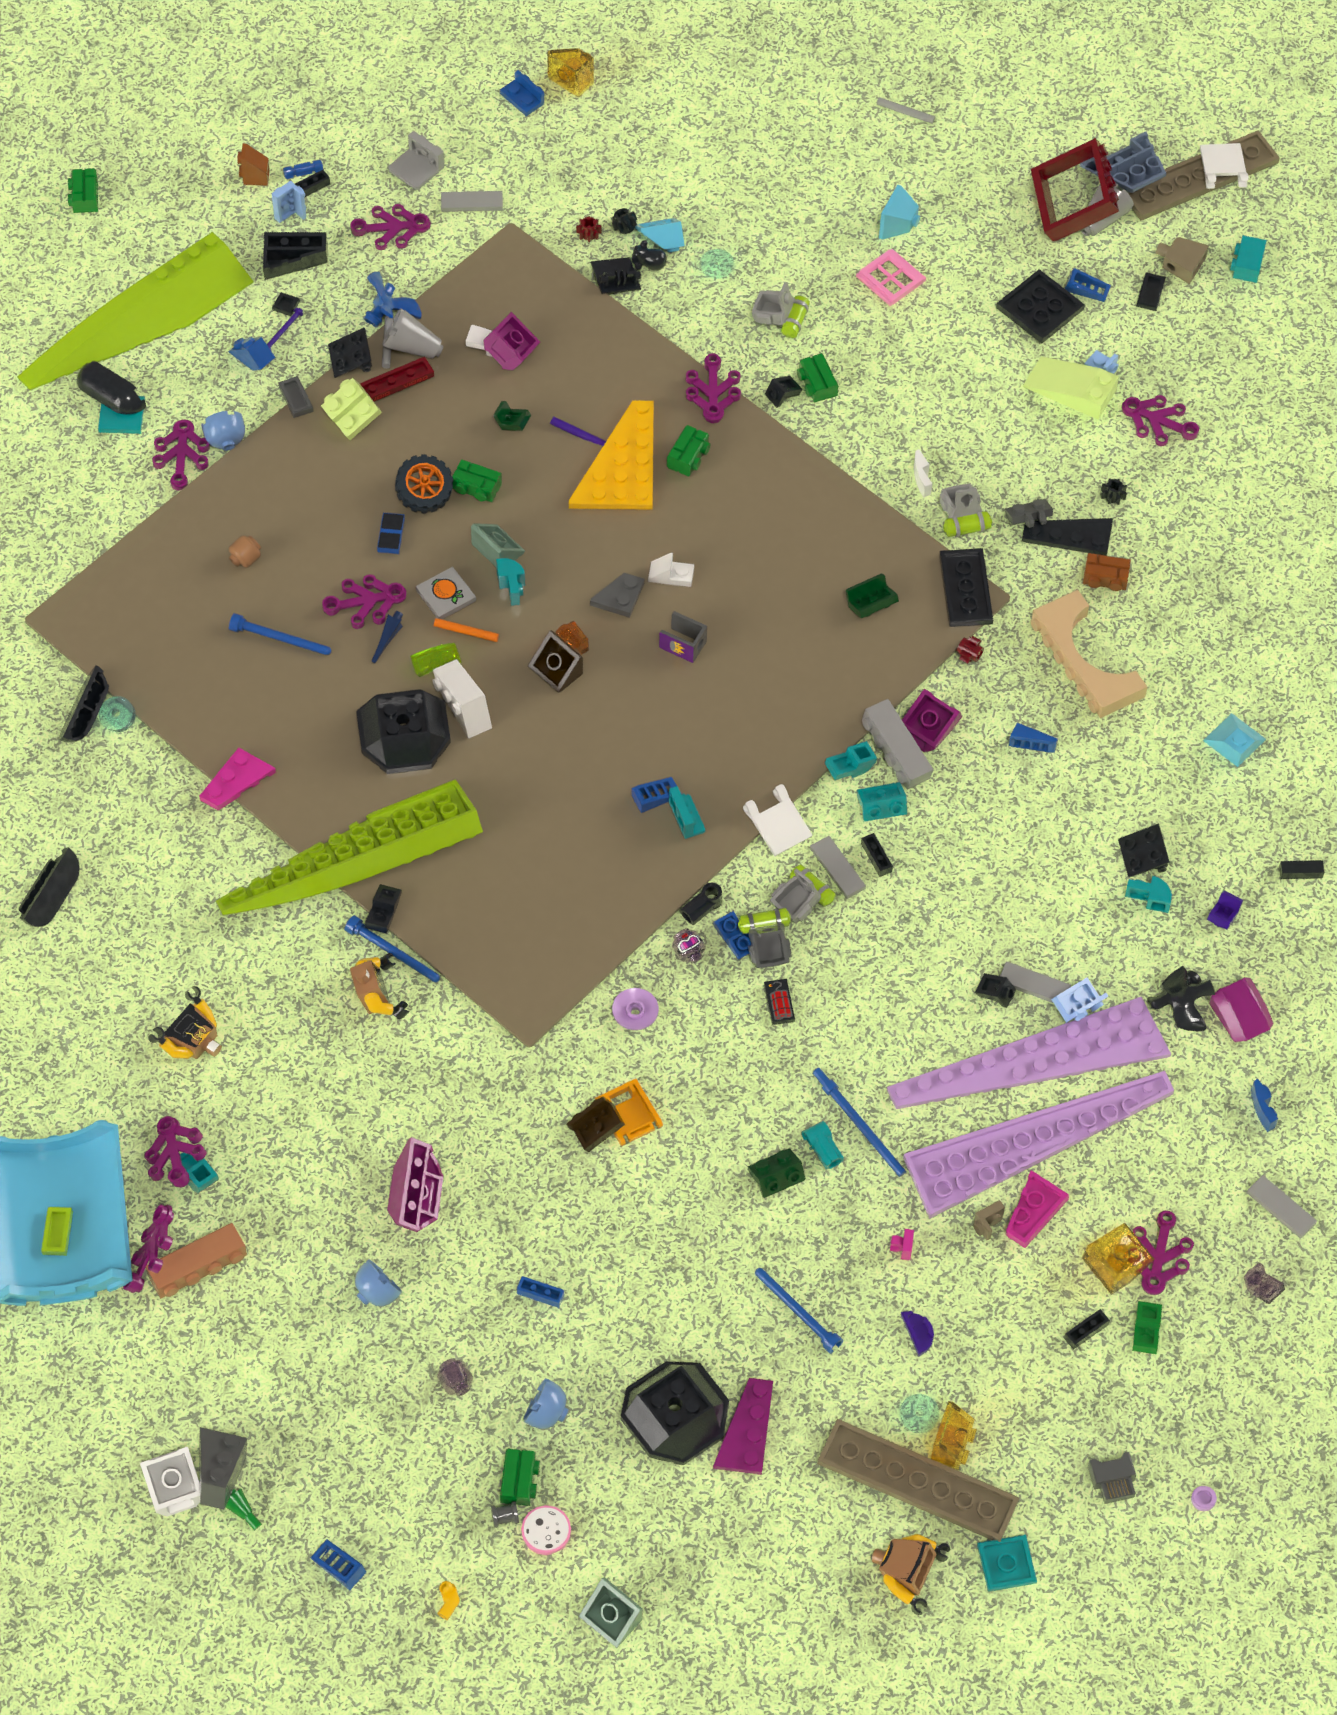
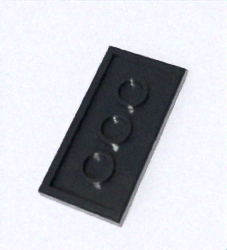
M983 548L940 551L939 556L949 627L993 624L994 620Z

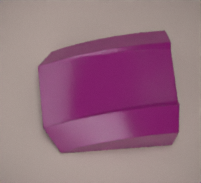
M512 312L483 340L484 350L488 351L502 366V369L514 370L540 343Z
M924 688L902 721L921 751L929 752L936 749L963 716L960 711L939 700Z
M1244 977L1224 988H1220L1210 998L1209 1005L1234 1042L1252 1039L1271 1030L1274 1024L1267 1006L1251 978Z

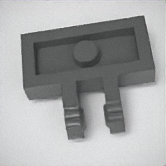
M1036 499L1030 503L1015 504L1012 507L1005 508V514L1012 525L1025 523L1030 528L1034 527V520H1038L1041 525L1046 524V517L1053 516V508L1046 499Z

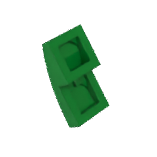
M1138 1301L1132 1351L1157 1354L1162 1304Z

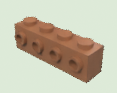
M230 1223L160 1258L163 1260V1265L158 1273L148 1270L147 1265V1275L160 1299L165 1296L171 1297L179 1289L187 1285H195L201 1278L209 1274H217L223 1267L240 1262L247 1256L246 1247L233 1223Z

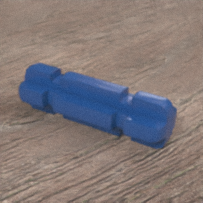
M314 160L313 163L296 164L292 168L287 166L283 168V174L285 179L294 178V175L299 177L312 174V171L317 173L323 170V164L321 160Z

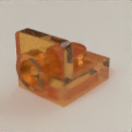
M574 621L561 625L555 631L565 642L568 641L571 647L577 649L581 655L589 651L588 638Z

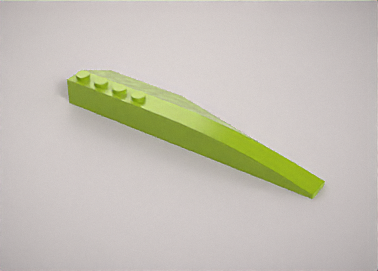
M211 232L83 320L29 365L17 378L29 390H33L53 382L59 377L74 373V371L81 369L86 363L107 360L132 350L138 345L149 343L163 335H169L175 330L192 325L254 283V281L228 246L214 232Z
M452 780L366 815L367 820L359 824L356 821L350 824L348 831L342 834L336 832L330 836L328 842L324 844L319 842L288 859L289 864L282 868L279 865L270 870V875L264 878L258 876L251 880L247 888L239 887L216 900V904L222 915H228L300 900L364 880L402 864L411 863L417 858L431 855L437 850L451 847L457 842L473 838L477 834L482 833L483 830L477 810L457 780Z

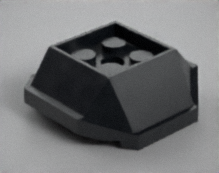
M421 689L377 694L356 711L361 752L386 774L432 769L437 759L451 743L445 700Z
M666 1361L626 1388L621 1421L650 1458L673 1462L677 1465H685L724 1438L729 1399L701 1363ZM672 1405H678L681 1407V1409L678 1411H672L669 1409V1407Z

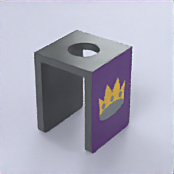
M673 611L671 629L694 639V642L690 643L661 630L659 633V647L694 663L707 642V626Z

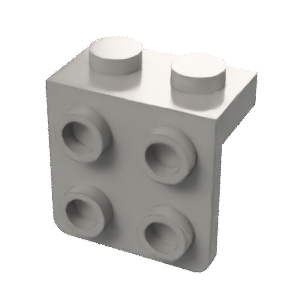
M412 131L408 135L409 149L390 164L388 169L391 174L413 189L418 190L444 168V151L439 146L429 142L423 135Z

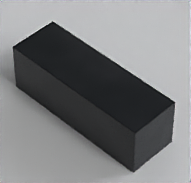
M321 170L295 183V185L300 186L305 193V197L330 185V177L324 170Z
M875 833L862 837L861 845L879 877L891 873L893 865Z
M1323 860L1281 861L1279 865L1280 879L1323 878L1325 873Z
M1099 1309L1066 1332L1064 1339L1074 1350L1107 1327L1110 1319Z

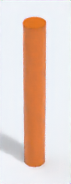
M435 618L434 627L498 642L499 639L498 633Z

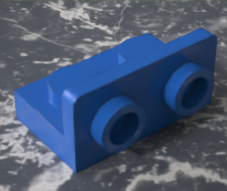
M519 70L515 72V80L500 89V94L525 116H528L544 105L545 94L540 86H536L527 75L522 74Z

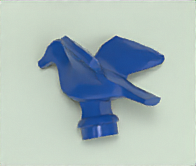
M372 272L368 275L367 279L374 286L378 294L373 300V309L367 311L363 318L367 323L377 328L382 323L384 314L389 318H393L392 310H399L400 308L406 310L415 318L421 319V310L415 299L407 297L392 298L395 287L389 282L384 286L380 272Z

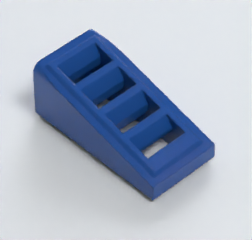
M1073 268L1064 289L1073 294L1105 302L1111 285ZM1099 287L1105 289L1103 295L1102 292L1101 294L1097 292Z
M1016 723L1010 736L1009 746L1055 753L1058 739Z
M672 777L631 788V796L641 813L669 802V792L666 786L670 785L671 788L677 786ZM658 789H662L664 794L661 795Z
M328 1539L310 1557L348 1590H351L367 1573L361 1563ZM331 1549L333 1553L325 1562L322 1558H319L323 1553L325 1555ZM339 1556L340 1559L331 1567L330 1564ZM347 1562L348 1565L339 1573L338 1570Z

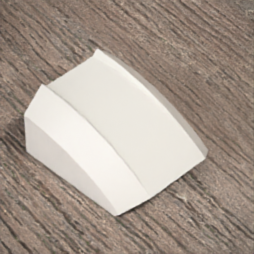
M188 1447L140 1463L157 1514L168 1517L197 1507L200 1503V1483Z

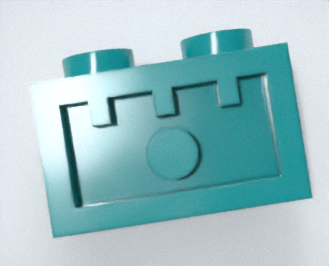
M900 782L857 789V798L862 807L864 822L907 815V796Z
M678 786L670 788L669 804L684 838L687 839L705 833L704 824L691 795L681 794Z

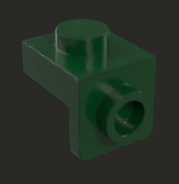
M501 401L493 416L502 430L523 431L531 414L526 409H511L506 401Z

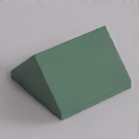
M472 524V545L495 567L496 559L508 558L515 561L524 554L525 550L497 524Z
M603 1577L579 1617L618 1648L642 1621L643 1608Z

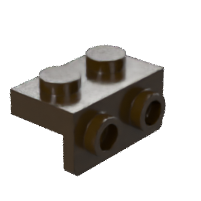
M605 1097L594 1100L585 1110L574 1115L572 1120L566 1125L575 1132L583 1149L590 1152L622 1128L625 1123L614 1103Z

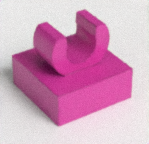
M905 1229L904 1237L892 1235L890 1251H902L901 1259L903 1260L911 1259L914 1230Z

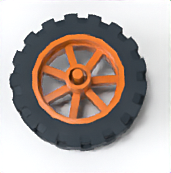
M421 454L419 457L415 455L410 460H405L398 469L395 481V491L399 501L402 500L403 505L406 508H411V511H421L423 514H426L427 511L432 513L437 511V508L444 507L445 503L450 499L453 488L451 470L445 466L446 463L444 461H439L437 457L432 455L431 457H428L427 454ZM422 471L429 472V475H423ZM418 472L420 479L412 477L411 475ZM434 475L438 481H430V479ZM408 480L418 485L410 488L408 485ZM430 486H440L436 493ZM419 490L421 495H416L414 491ZM428 491L432 496L424 497V493Z

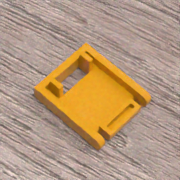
M633 1079L595 1098L596 1100L605 1097L611 1101V1099L627 1091L632 1098L615 1106L625 1123L622 1128L614 1133L621 1146L626 1144L623 1136H626L628 1141L632 1142L654 1131L655 1127L652 1122H655L658 1128L663 1127L661 1118L637 1079Z

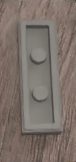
M502 191L441 192V212L503 211Z
M830 836L810 845V850L846 899L866 889L864 882Z
M1007 961L1000 975L1007 977L1016 990L1053 1003L1051 999L1071 987V984Z
M1264 1175L1247 1190L1249 1196L1300 1239L1317 1223L1316 1219Z

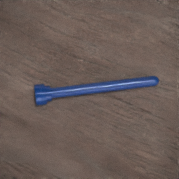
M233 613L230 619L229 630L243 632L246 630L324 655L331 653V648L247 622V619L243 618L242 615Z
M353 915L346 923L344 930L352 936L354 934L357 936L361 935L387 953H392L395 958L431 981L438 982L440 980L439 974L365 928L363 920Z
M762 1268L755 1270V1275L822 1339L823 1348L829 1354L834 1352L832 1348L835 1345L838 1348L842 1345L843 1339L837 1333L833 1334L823 1328Z

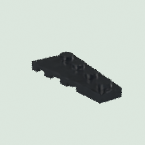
M1113 518L1047 520V523L1043 525L1039 521H1034V527L1029 528L1026 524L1024 525L1022 542L1107 556Z

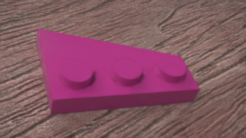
M238 747L199 795L200 801L219 811L239 798L240 794L248 788H254L260 784L259 781L266 776L270 777L275 774L276 769Z
M1031 1170L1027 1184L1022 1190L1020 1201L1017 1207H1015L1006 1229V1236L1026 1248L1069 1200V1194Z

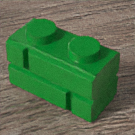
M73 169L71 171V178H68V190H72V194H68V205L73 207V213L98 212V178L96 169Z
M822 353L800 360L797 375L800 381H804L806 395L808 397L811 396L814 403L838 396V384Z
M689 425L685 426L667 456L668 469L676 472L679 471V473L688 477L693 470L697 471L701 464L700 458L703 454L707 455L711 446L708 433L697 430Z
M461 459L452 476V489L462 495H472L479 501L493 502L502 484L501 472Z
M506 1449L500 1503L511 1504V1502L515 1501L516 1505L530 1506L531 1498L536 1499L537 1484H533L534 1475L539 1476L540 1461L536 1460V1452Z

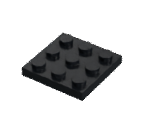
M1040 269L997 302L996 305L1000 312L1041 344L1082 312L1085 307L1084 303Z

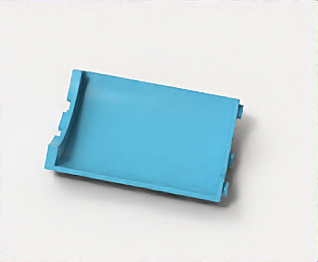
M98 1120L81 1130L61 1136L53 1135L43 1139H10L0 1136V1304L26 1306V1302L40 1301V1306L86 1300L97 1297V1292L107 1289V1291L111 1292L133 1281L118 1125L108 1123L106 1120ZM48 1207L72 1208L73 1210L67 1256L43 1255L41 1252Z

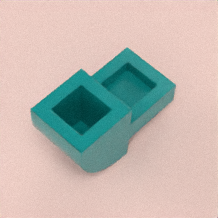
M496 559L499 589L508 588L511 606L520 605V596H523V586H525V571L523 567L512 559Z
M866 741L849 746L845 753L826 758L825 765L834 780L848 776L855 778L869 771L876 763L877 757Z
M1152 876L1151 883L1139 879H1128L1125 897L1147 901L1146 909L1169 913L1172 893L1165 881Z
M180 1154L182 1166L189 1173L188 1185L195 1193H200L219 1180L218 1174L205 1159L197 1161L191 1154Z

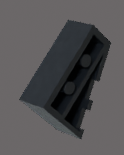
M264 232L263 272L265 280L328 263L326 232Z

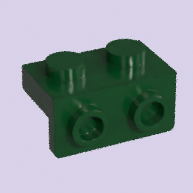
M882 573L845 590L848 607L861 619L899 602L898 594L887 586L885 575Z
M790 1148L781 1150L775 1155L747 1166L750 1175L759 1185L761 1195L764 1198L806 1179L801 1160Z

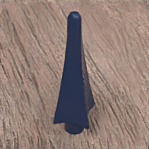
M395 611L393 617L388 614L381 639L372 658V663L377 662L387 645L403 627L400 623L403 617L401 612Z

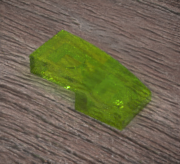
M455 643L431 647L410 656L415 672L419 677L456 659L459 663L462 662Z

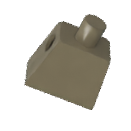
M1177 237L1171 246L1160 242L1156 249V254L1164 257L1163 269L1190 284L1205 261L1209 246Z

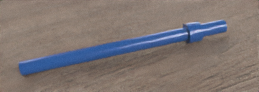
M820 1068L815 1069L812 1074L822 1084L824 1092L828 1096H832L898 1177L904 1175L906 1170L838 1090L839 1086L833 1080H830Z

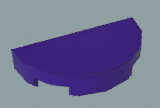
M913 1311L901 1312L900 1315L918 1356H921L932 1346L934 1338L933 1326L925 1316L922 1317L919 1314L913 1313Z

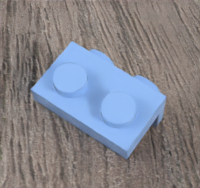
M292 181L277 188L272 193L274 219L279 223L294 213L303 220L306 218L305 193L300 186H296Z
M1087 977L1051 1000L1067 1023L1074 1018L1076 1021L1081 1020L1088 1015V1009L1094 1012L1104 1005L1102 1000L1107 998L1108 994L1104 993L1099 996Z

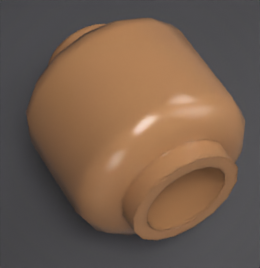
M250 535L248 537L240 536L229 546L231 554L229 559L235 566L241 565L247 568L261 556V546Z

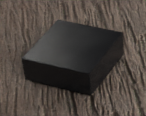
M280 292L272 306V310L292 316L294 309L297 308L300 302V298Z

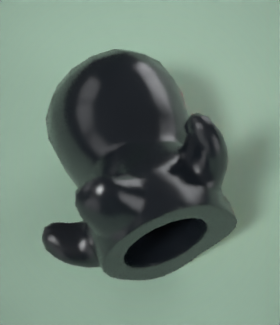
M646 240L642 241L640 245L635 246L632 254V263L635 265L636 270H640L642 265L652 270L664 268L667 256L663 250L648 249V242Z

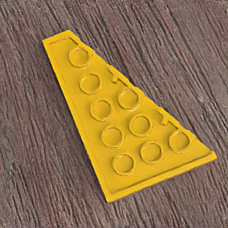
M632 400L570 497L569 509L653 510L654 401Z

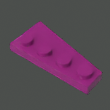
M749 1378L714 1462L713 1469L762 1475L773 1381Z

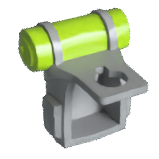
M784 283L781 291H760L754 303L752 316L757 323L782 326L781 332L783 335L789 338H796L801 330L804 317L808 313L810 301L808 298L800 295L793 297L788 284Z
M971 483L942 489L939 499L942 509L947 512L949 518L943 524L944 532L948 537L955 536L957 538L960 535L974 532L981 533L984 530L991 529V516L987 511H982L980 495Z
M800 864L791 871L790 880L787 883H781L771 894L770 902L778 909L786 908L791 916V921L797 924L799 921L802 922L813 911L812 907L817 903L824 907L830 905L836 893L831 890L830 886L824 884L811 873L810 869Z

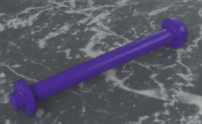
M301 308L294 309L295 313L267 343L270 350L272 345L298 316H303Z

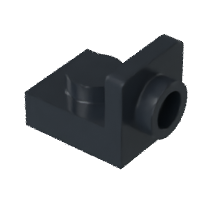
M790 375L774 378L771 380L765 396L778 408L782 405L785 398L799 396L802 388Z
M984 973L975 993L981 998L998 1001L1002 1007L1007 1008L1014 998L1016 988L1007 977Z

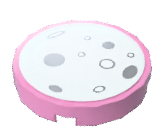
M545 1505L536 1507L528 1512L523 1520L521 1533L523 1541L530 1550L537 1554L551 1555L562 1550L570 1540L571 1526L568 1517L563 1511L557 1507Z

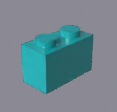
M1242 235L1241 243H1236L1234 255H1238L1237 259L1233 258L1230 270L1234 271L1233 278L1257 283L1267 240Z

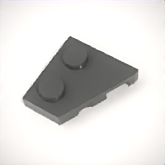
M623 573L592 597L590 606L630 618L645 584V579Z

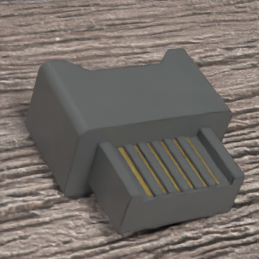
M1130 1452L1123 1453L1121 1458L1100 1462L1097 1459H1092L1089 1461L1087 1468L1094 1490L1100 1489L1104 1504L1135 1497L1136 1492L1132 1482L1135 1481L1136 1472Z

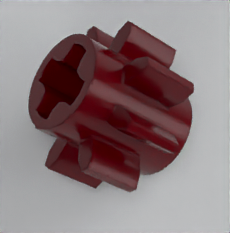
M588 216L579 219L576 233L579 234L580 240L585 239L588 242L593 239L598 240L599 234L602 233V226L599 225V219Z
M974 636L969 637V639L964 637L957 648V652L961 654L959 659L967 664L972 660L977 662L984 651V648L980 645L982 640Z

